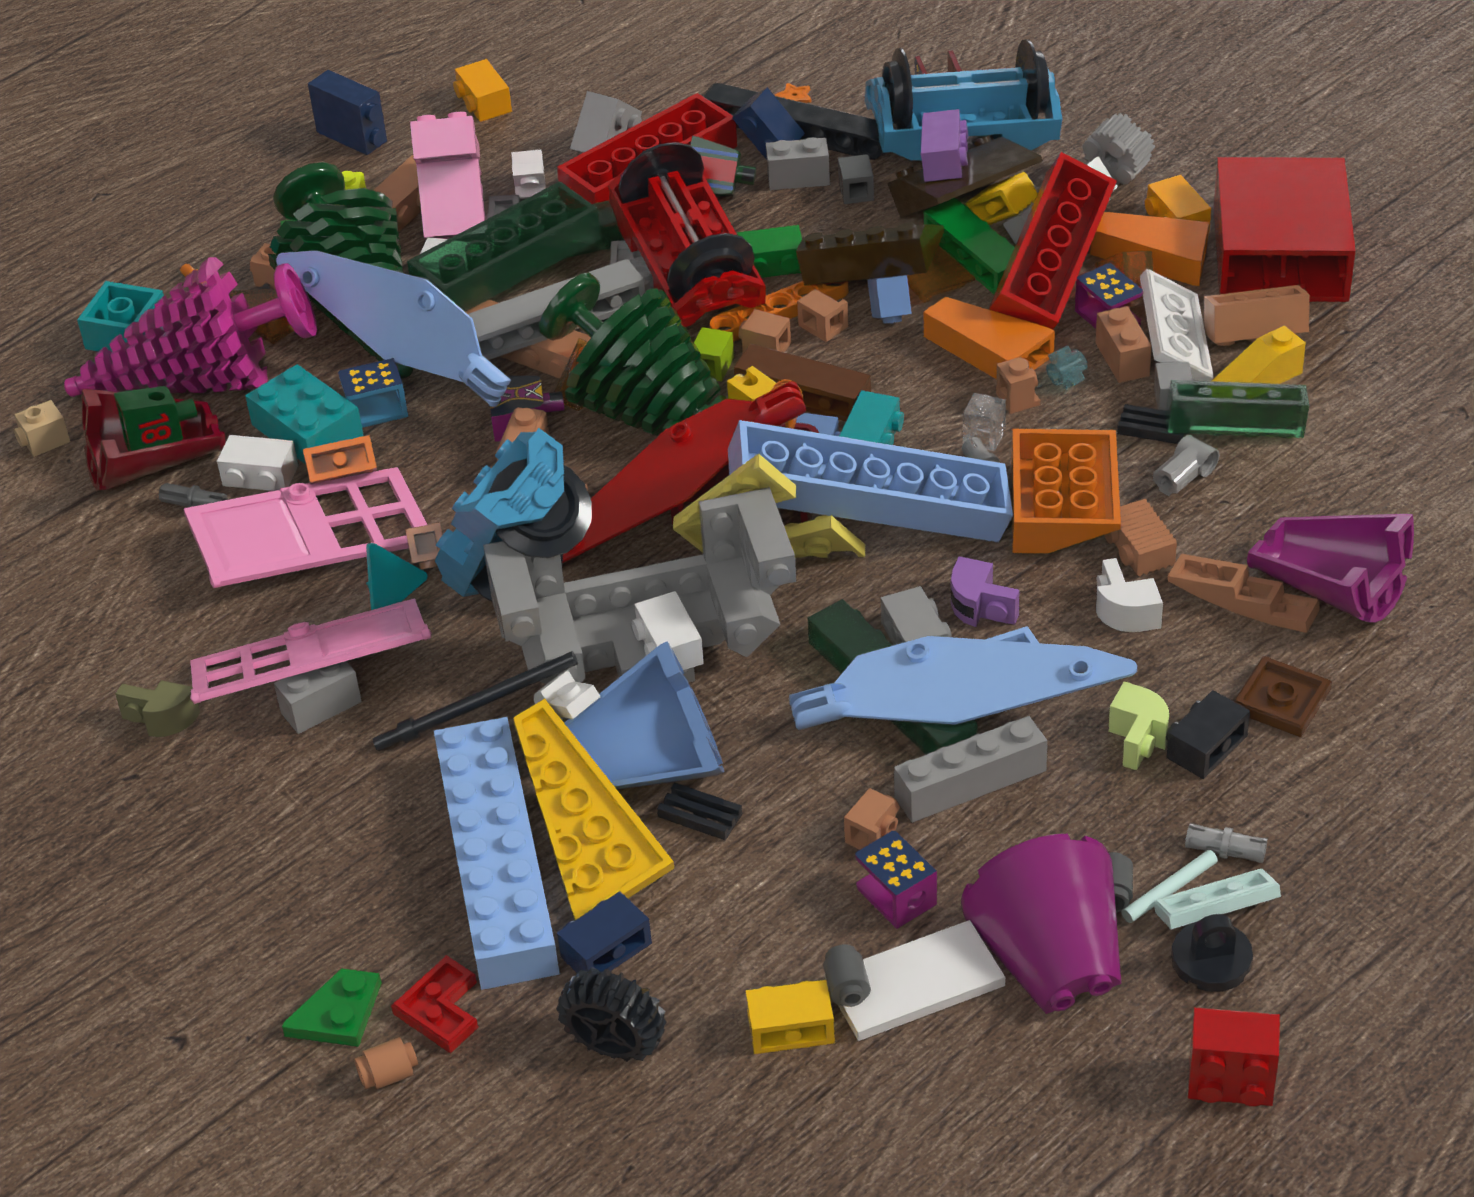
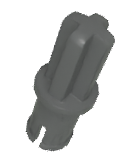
M165 483L159 489V500L161 502L187 508L228 500L227 494L205 491L197 485L189 488Z

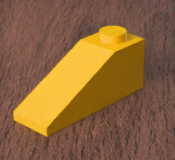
M1286 326L1275 329L1257 338L1204 387L1203 393L1225 411L1300 375L1303 372L1306 342Z

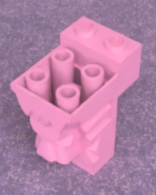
M466 112L449 113L448 118L436 119L435 115L418 116L417 121L410 122L413 156L417 165L424 239L426 240L427 237L459 239L486 236L483 187L480 180L481 169L479 166L480 147L475 134L473 117L467 116Z

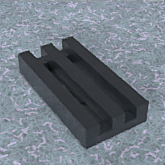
M1125 404L1120 421L1118 422L1117 434L1178 444L1188 433L1191 415Z
M675 782L671 787L672 793H667L664 797V804L660 803L657 807L659 818L725 841L743 814L742 805ZM674 806L692 812L693 814L674 808ZM707 818H710V819H712V820H715V821L724 823L725 825H722V824L716 823V822H714V821L708 820Z

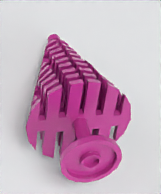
M208 257L201 263L199 270H193L186 276L183 286V283H178L170 290L169 293L172 298L167 299L166 295L155 303L154 309L145 311L140 316L139 322H133L125 329L124 338L128 342H124L121 334L117 335L109 344L112 352L107 350V347H103L96 353L95 363L92 360H88L81 366L80 376L66 379L64 382L65 391L70 397H75L82 394V389L103 391L107 389L112 392H122L129 389H145L144 385L147 384L149 388L168 387L170 393H184L186 389L191 393H204L211 387L214 392L226 391L228 386L226 383L229 382L232 385L229 391L247 390V388L255 390L268 382L267 366L260 368L258 364L266 352L261 337L251 341V343L248 338L258 326L286 316L293 330L301 338L315 336L317 333L316 318L308 294L294 268L289 263H284L277 266L274 272V284L278 298L248 309L249 305L243 292L230 299L229 293L238 285L230 271L219 276L217 270L224 264L216 257Z

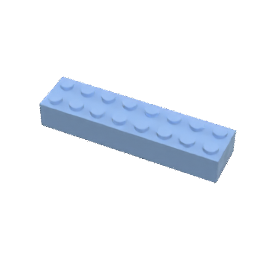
M739 420L728 447L729 475L755 455L760 454L796 485V498L776 503L777 508L827 516L832 515L834 517L993 542L1000 541L1013 516L1006 465L1004 463Z
M503 717L434 730L481 990L560 975L555 941L508 718Z

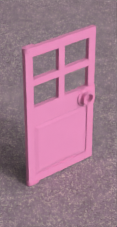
M398 467L312 484L295 483L290 487L280 488V490L184 508V515L208 569L210 584L213 588L367 557L366 545L368 543L340 548L331 527L362 521L372 541L371 543H375L387 551L393 552L408 548L406 536L384 540L374 520L375 518L405 513L412 528L427 525ZM389 482L398 502L368 508L358 487ZM347 490L356 510L325 516L316 496Z
M415 598L316 626L315 624L309 626L308 622L297 623L290 626L288 632H284V635L190 660L193 686L190 698L194 704L201 703V701L416 641L431 639V630L428 629L427 624H424ZM282 645L287 646L285 651L256 659L252 658L253 653ZM241 657V663L207 672V666ZM286 660L290 661V666L255 675L254 669ZM243 673V679L209 688L208 682Z

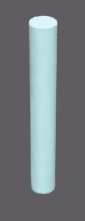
M1211 850L1205 851L1121 911L1123 918L1128 923L1134 922L1154 907V900L1172 895L1218 862L1215 853Z

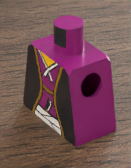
M507 376L511 379V382L507 386L504 395L501 396L499 404L496 407L490 406L495 442L501 441L512 413L517 407L543 410L546 413L564 411L562 391L543 393L539 376Z

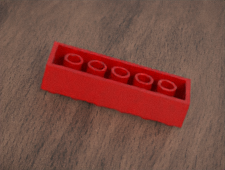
M696 93L557 166L560 197L598 223L614 214L609 203L608 184L625 170L628 164L639 154L651 147L665 143L678 142L691 146L692 136L735 149L737 147L736 122L732 119L733 115Z
M1060 152L1046 173L988 310L1054 330L1059 323L1117 180Z

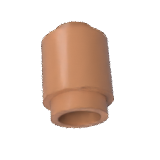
M400 1037L362 1051V1056L354 1059L359 1078L365 1090L371 1087H375L378 1090L414 1075L412 1067L418 1065L412 1044L410 1042L403 1044Z

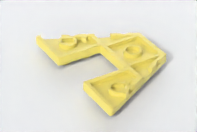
M757 454L675 515L673 530L703 552L699 501L770 487L775 503L796 498V485L764 457ZM822 515L811 521L799 524L789 523L784 526L795 558L806 556L828 558V554L831 551H853L858 557H865V544L832 515Z

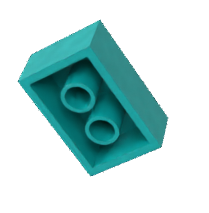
M298 364L245 395L252 426L270 439L293 441L296 457L305 465L303 449L364 436L358 407Z

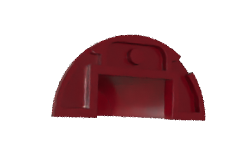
M82 389V431H85L86 439L84 451L89 476L96 490H107L211 453L222 451L226 443L224 432L218 428L217 415H212L208 403L194 401L198 417L180 422L183 435L181 441L128 452L124 443L114 393L117 392ZM174 398L175 403L184 400V399H175V398Z

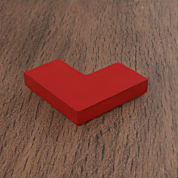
M446 955L391 1005L392 1012L396 1017L451 1054L478 1029L477 1019L454 1004L477 983L476 975Z

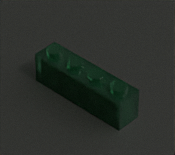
M1170 380L1166 406L1168 433L1212 434L1215 436L1243 435L1248 437L1304 438L1310 407L1306 385Z

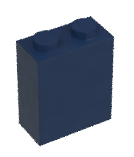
M330 70L325 71L308 83L317 133L365 155H369L387 142L378 91Z

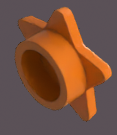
M787 83L784 91L775 94L777 97L802 103L812 102L811 97L808 95L811 90L808 85L796 87Z

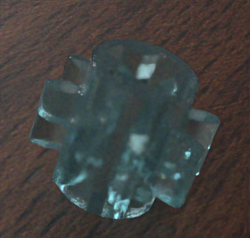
M1067 345L1048 355L1052 362L1047 364L1046 372L1049 379L1055 385L1063 384L1064 388L1068 389L1085 380L1082 373L1087 370L1088 366L1085 356L1079 350L1073 349L1071 351Z

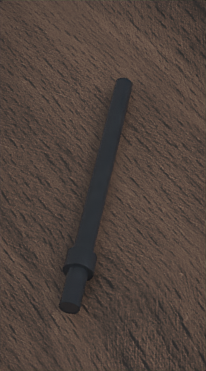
M573 651L568 652L414 720L410 717L397 723V728L374 737L373 744L377 751H381L402 741L409 743L420 738V733L578 665L576 655Z

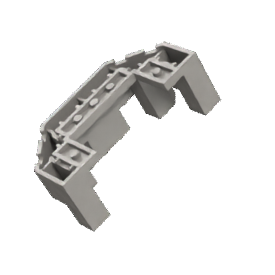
M770 487L699 501L703 555L564 583L560 555L551 558L528 557L509 548L503 541L483 545L491 598L501 637L505 638V642L511 641L522 646L528 670L573 651L578 660V665L567 670L575 682L581 683L586 678L585 672L616 666L618 676L621 677L646 656L644 650L645 643L643 640L638 641L632 628V620L636 619L635 603L676 591L701 636L702 648L718 645L726 640L728 649L748 657L781 625L770 595L780 585L796 582L795 554ZM694 667L684 670L683 675L688 682L695 681ZM557 673L551 677L541 680L540 682L547 684L560 673Z

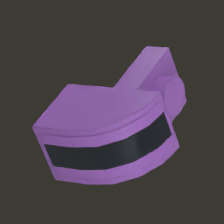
M959 556L952 570L951 607L954 614L960 620L974 627H977L980 618L1015 625L1019 616V590L993 584V563Z

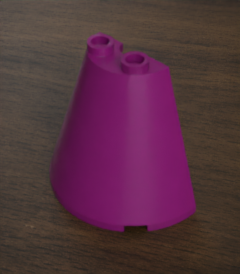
M1413 514L1280 517L1265 533L1264 539L1259 540L1249 550L1247 564L1249 568L1266 573L1362 621L1378 622L1383 620L1393 610L1407 580V576L1402 575V570L1406 566L1405 559H1412L1414 543Z
M1053 834L1027 840L1006 849L990 859L977 870L980 876L974 884L967 883L961 897V909L965 920L971 921L981 939L1045 1014L1070 1008L1075 1003L1074 998L1081 993L1090 992L1091 995L1099 996L1109 992L1112 987L1122 984L1112 859L1106 847L1099 841L1088 836H1084L1081 840H1070L1068 834Z

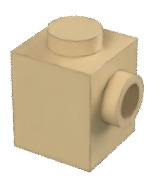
M52 400L37 406H31L22 412L14 414L18 428L14 429L16 439L21 447L27 446L33 457L70 442L64 418Z

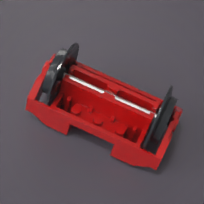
M673 142L659 144L643 151L608 184L609 203L613 209L620 232L630 251L639 250L653 276V289L657 288L659 291L662 289L666 293L671 307L676 310L681 324L685 327L691 326L702 315L712 310L733 304H739L748 308L765 304L766 286L753 264L755 257L752 246L742 236L736 234L703 174L704 165L700 153L690 145Z

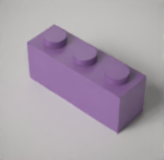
M959 109L923 113L921 159L924 182L962 178V166L968 165L967 121L960 119Z

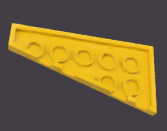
M546 699L541 700L513 718L574 920H577L592 910L599 902L609 899L619 891L627 898H630L674 869V861Z

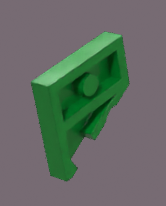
M341 968L283 1023L284 1036L359 1047L382 984L380 973Z

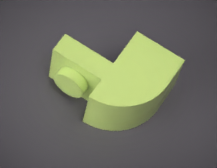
M1125 681L1110 705L1109 732L1126 737L1124 740L1123 766L1137 770L1143 758L1151 756L1154 746L1165 750L1167 745L1166 734L1169 723V709L1165 701L1157 693Z

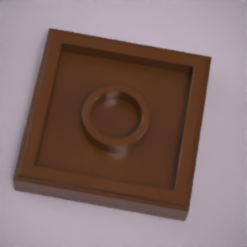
M1263 656L1234 702L1250 710L1249 718L1302 737L1329 694L1332 681Z

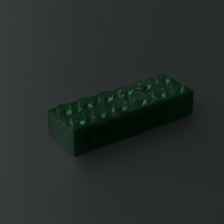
M559 181L407 261L409 275L427 279L466 312L600 240L598 208Z

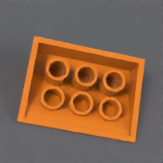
M1012 430V553L1048 554L1121 529L1116 430Z

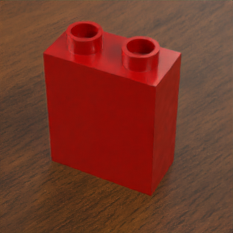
M1217 157L1214 224L1219 295L1299 285L1309 294V302H1349L1356 250L1345 158Z

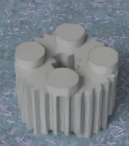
M1122 113L1114 114L1110 119L1107 118L1082 145L1083 153L1086 154L1084 158L1090 161L1099 156L1111 177L1117 180L1116 185L1120 183L1124 185L1132 181L1148 164L1152 156L1150 152L1155 148V145L1152 144L1154 140L1150 138L1152 135L1148 134L1147 131L1141 132V128L1136 127V123L1132 124L1130 122L1132 119L1127 114L1123 116Z

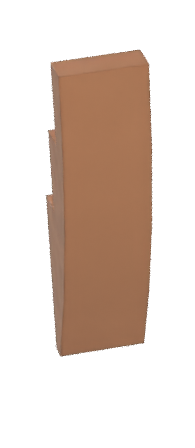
M1181 554L1167 576L1168 582L1231 612L1270 625L1304 633L1308 632L1320 611L1319 599L1284 593L1283 582L1249 576L1248 565Z

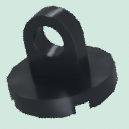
M1209 915L1198 922L1187 925L1176 935L1172 944V967L1177 975L1187 984L1190 981L1197 985V989L1203 991L1223 992L1237 987L1244 981V977L1250 972L1252 967V944L1242 931L1233 926L1231 919L1226 915Z

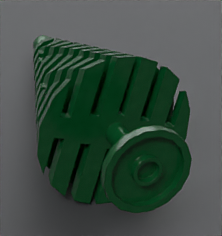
M325 162L310 163L297 168L285 176L277 185L273 195L275 208L284 218L294 221H285L276 231L280 236H273L269 247L275 254H268L270 266L274 270L278 266L276 258L280 253L320 251L403 273L396 208H392L393 201L384 193L366 188L345 190V180L342 172L335 165ZM307 292L314 306L336 325H339L338 327L343 332L351 336L370 355L375 356L378 361L385 360ZM396 363L401 379L407 378L413 373L412 367Z
M589 272L582 273L571 279L557 292L542 314L539 322V332L549 340L562 339L572 333L577 327L591 337L575 362L579 363L570 371L566 385L569 387L565 390V396L568 399L567 401L574 405L586 407L588 410L598 414H606L605 416L618 422L622 420L625 424L637 429L642 427L643 431L658 436L674 424L727 399L726 396L720 395L721 388L715 378L710 377L711 371L708 365L701 359L697 346L691 342L690 334L685 326L681 324L680 317L676 310L671 307L670 300L662 289L660 291L657 288L649 289L641 297L640 294L636 295L624 303L603 323L591 312L600 294V281Z

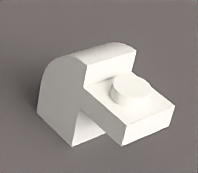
M542 150L511 152L516 195H519L520 199L547 197Z
M1117 558L1102 560V575L1097 576L1096 613L1101 621L1111 628L1124 632L1161 629L1163 602L1154 578L1125 582Z
M564 670L534 694V703L536 704L546 699L561 720L565 722L578 716L600 698V695L594 685L575 682L570 672Z

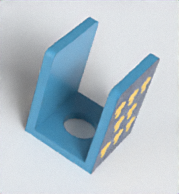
M394 358L338 372L346 399L359 409L362 428L408 417L403 383Z

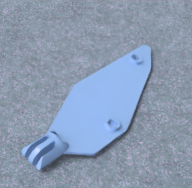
M320 251L278 254L276 258L277 265L289 263L299 276L305 290L383 359L394 358L395 363L461 381L490 406L496 407L499 404L501 396L504 395L511 379L482 356L473 319L427 279Z
M926 636L857 655L834 683L789 695V702L798 730L836 721L844 717L956 725L1133 676L1137 672V664L1131 659L1087 646Z

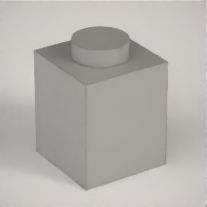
M1189 361L1156 363L1154 391L1159 410L1192 413L1194 384Z

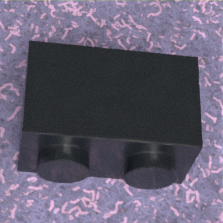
M1212 690L1202 701L1197 700L1192 705L1189 713L1180 722L1176 721L1170 726L1166 734V741H1168L1166 758L1204 779L1248 736L1250 710Z

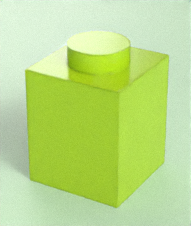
M702 327L694 344L701 354V359L706 362L711 371L710 377L722 382L734 359L733 332Z

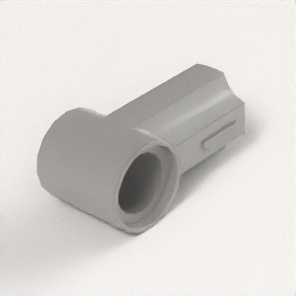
M1186 435L1178 443L1174 455L1154 471L1153 481L1159 487L1160 492L1168 496L1172 493L1177 494L1198 475L1207 477L1213 472L1219 461V451L1191 435Z

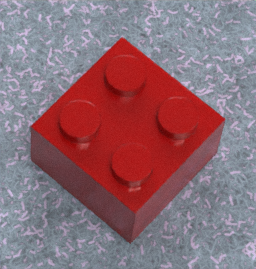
M1194 1007L1189 1056L1188 1099L1202 1100L1208 1103L1230 1102L1241 1103L1247 1106H1273L1279 1061L1280 1014Z

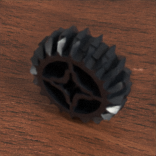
M592 967L588 972L580 970L576 976H572L570 981L565 984L556 1008L559 1013L558 1020L561 1024L565 1025L564 1031L574 1035L576 1043H582L587 1046V1051L594 1050L600 1055H606L613 1059L622 1058L626 1062L631 1058L643 1061L646 1055H651L654 1049L658 1047L667 1023L664 1019L666 1011L659 1007V999L649 995L650 989L641 988L636 984V980L630 981L624 978L623 973L619 975L612 974L609 969H605L602 973Z

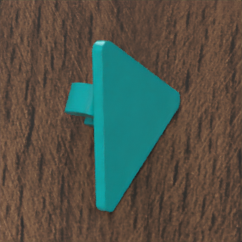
M368 543L366 545L369 579L366 585L370 592L371 610L403 601L427 580V573L375 543Z

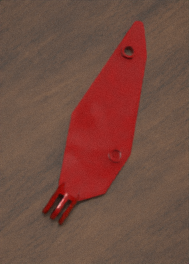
M794 381L788 382L756 398L754 401L725 399L665 429L591 498L592 517L589 528L583 540L569 552L563 554V563L688 501L729 463L728 447L739 420L780 426L804 414L807 410L798 384Z

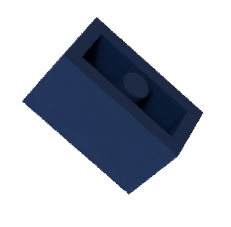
M768 87L749 98L732 117L766 160V143L779 140H800L805 134Z
M620 891L609 899L599 902L592 910L577 920L570 921L562 930L557 932L560 956L577 974L580 970L588 972L591 967L598 969L601 973L605 969L612 971L652 944L649 918Z

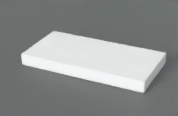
M1146 269L1140 275V282L1143 289V299L1154 360L1160 363L1189 361L1192 379L1208 385L1214 376L1198 294L1150 269Z
M968 920L863 959L871 987L869 996L861 1004L854 1007L838 1006L857 1040L860 1041L1004 987L1005 976L973 924Z

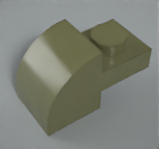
M161 680L155 690L121 684L115 693L122 718L135 723H145L148 735L152 737H164L181 732L189 727L200 714L198 703L194 704L190 698L191 689H193L191 686Z

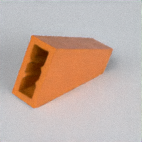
M1104 212L1091 243L1090 255L1143 271L1150 269L1163 277L1200 286L1208 246L1209 222Z
M944 297L923 312L924 337L996 380L998 363L1022 357L1029 362V369L1033 368L1036 370L1054 357L1055 331L1050 328L948 297Z

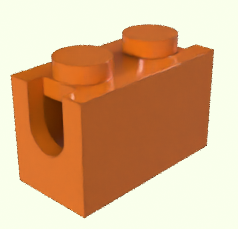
M370 435L303 449L310 484L377 471Z

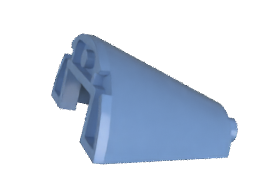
M668 641L656 647L599 694L600 698L578 716L564 722L617 790L712 777L724 773L723 766H719L723 762L708 722L692 687H690L689 682L683 675L684 670Z

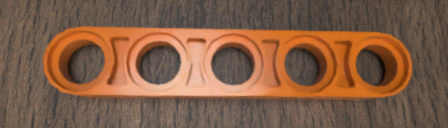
M803 281L766 295V302L763 305L753 308L740 305L717 314L710 320V329L718 330L721 327H730L731 329L722 331L733 332L734 342L740 339L739 328L741 323L747 320L746 317H749L755 309L792 319L798 316L797 301L802 298L801 295L808 294L816 289L837 301L848 294L849 283L848 281L834 282L841 285L828 286V284L832 283L804 285ZM776 305H785V306H787V307L774 308L773 306H776Z

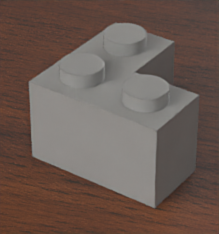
M587 91L570 149L581 154L641 123L642 111L619 99Z

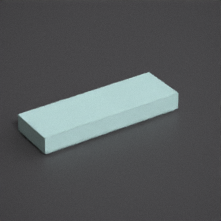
M1257 869L1154 900L1155 913L1170 929L1198 922L1209 915L1225 914L1281 897L1280 885L1263 869Z

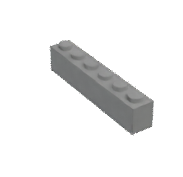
M628 259L589 272L600 281V294L591 311L600 320L609 318L624 303L638 294L641 297L645 293L644 279ZM573 278L469 313L468 315L474 322L482 356L490 360L547 340L548 338L539 332V322L542 314L557 292Z

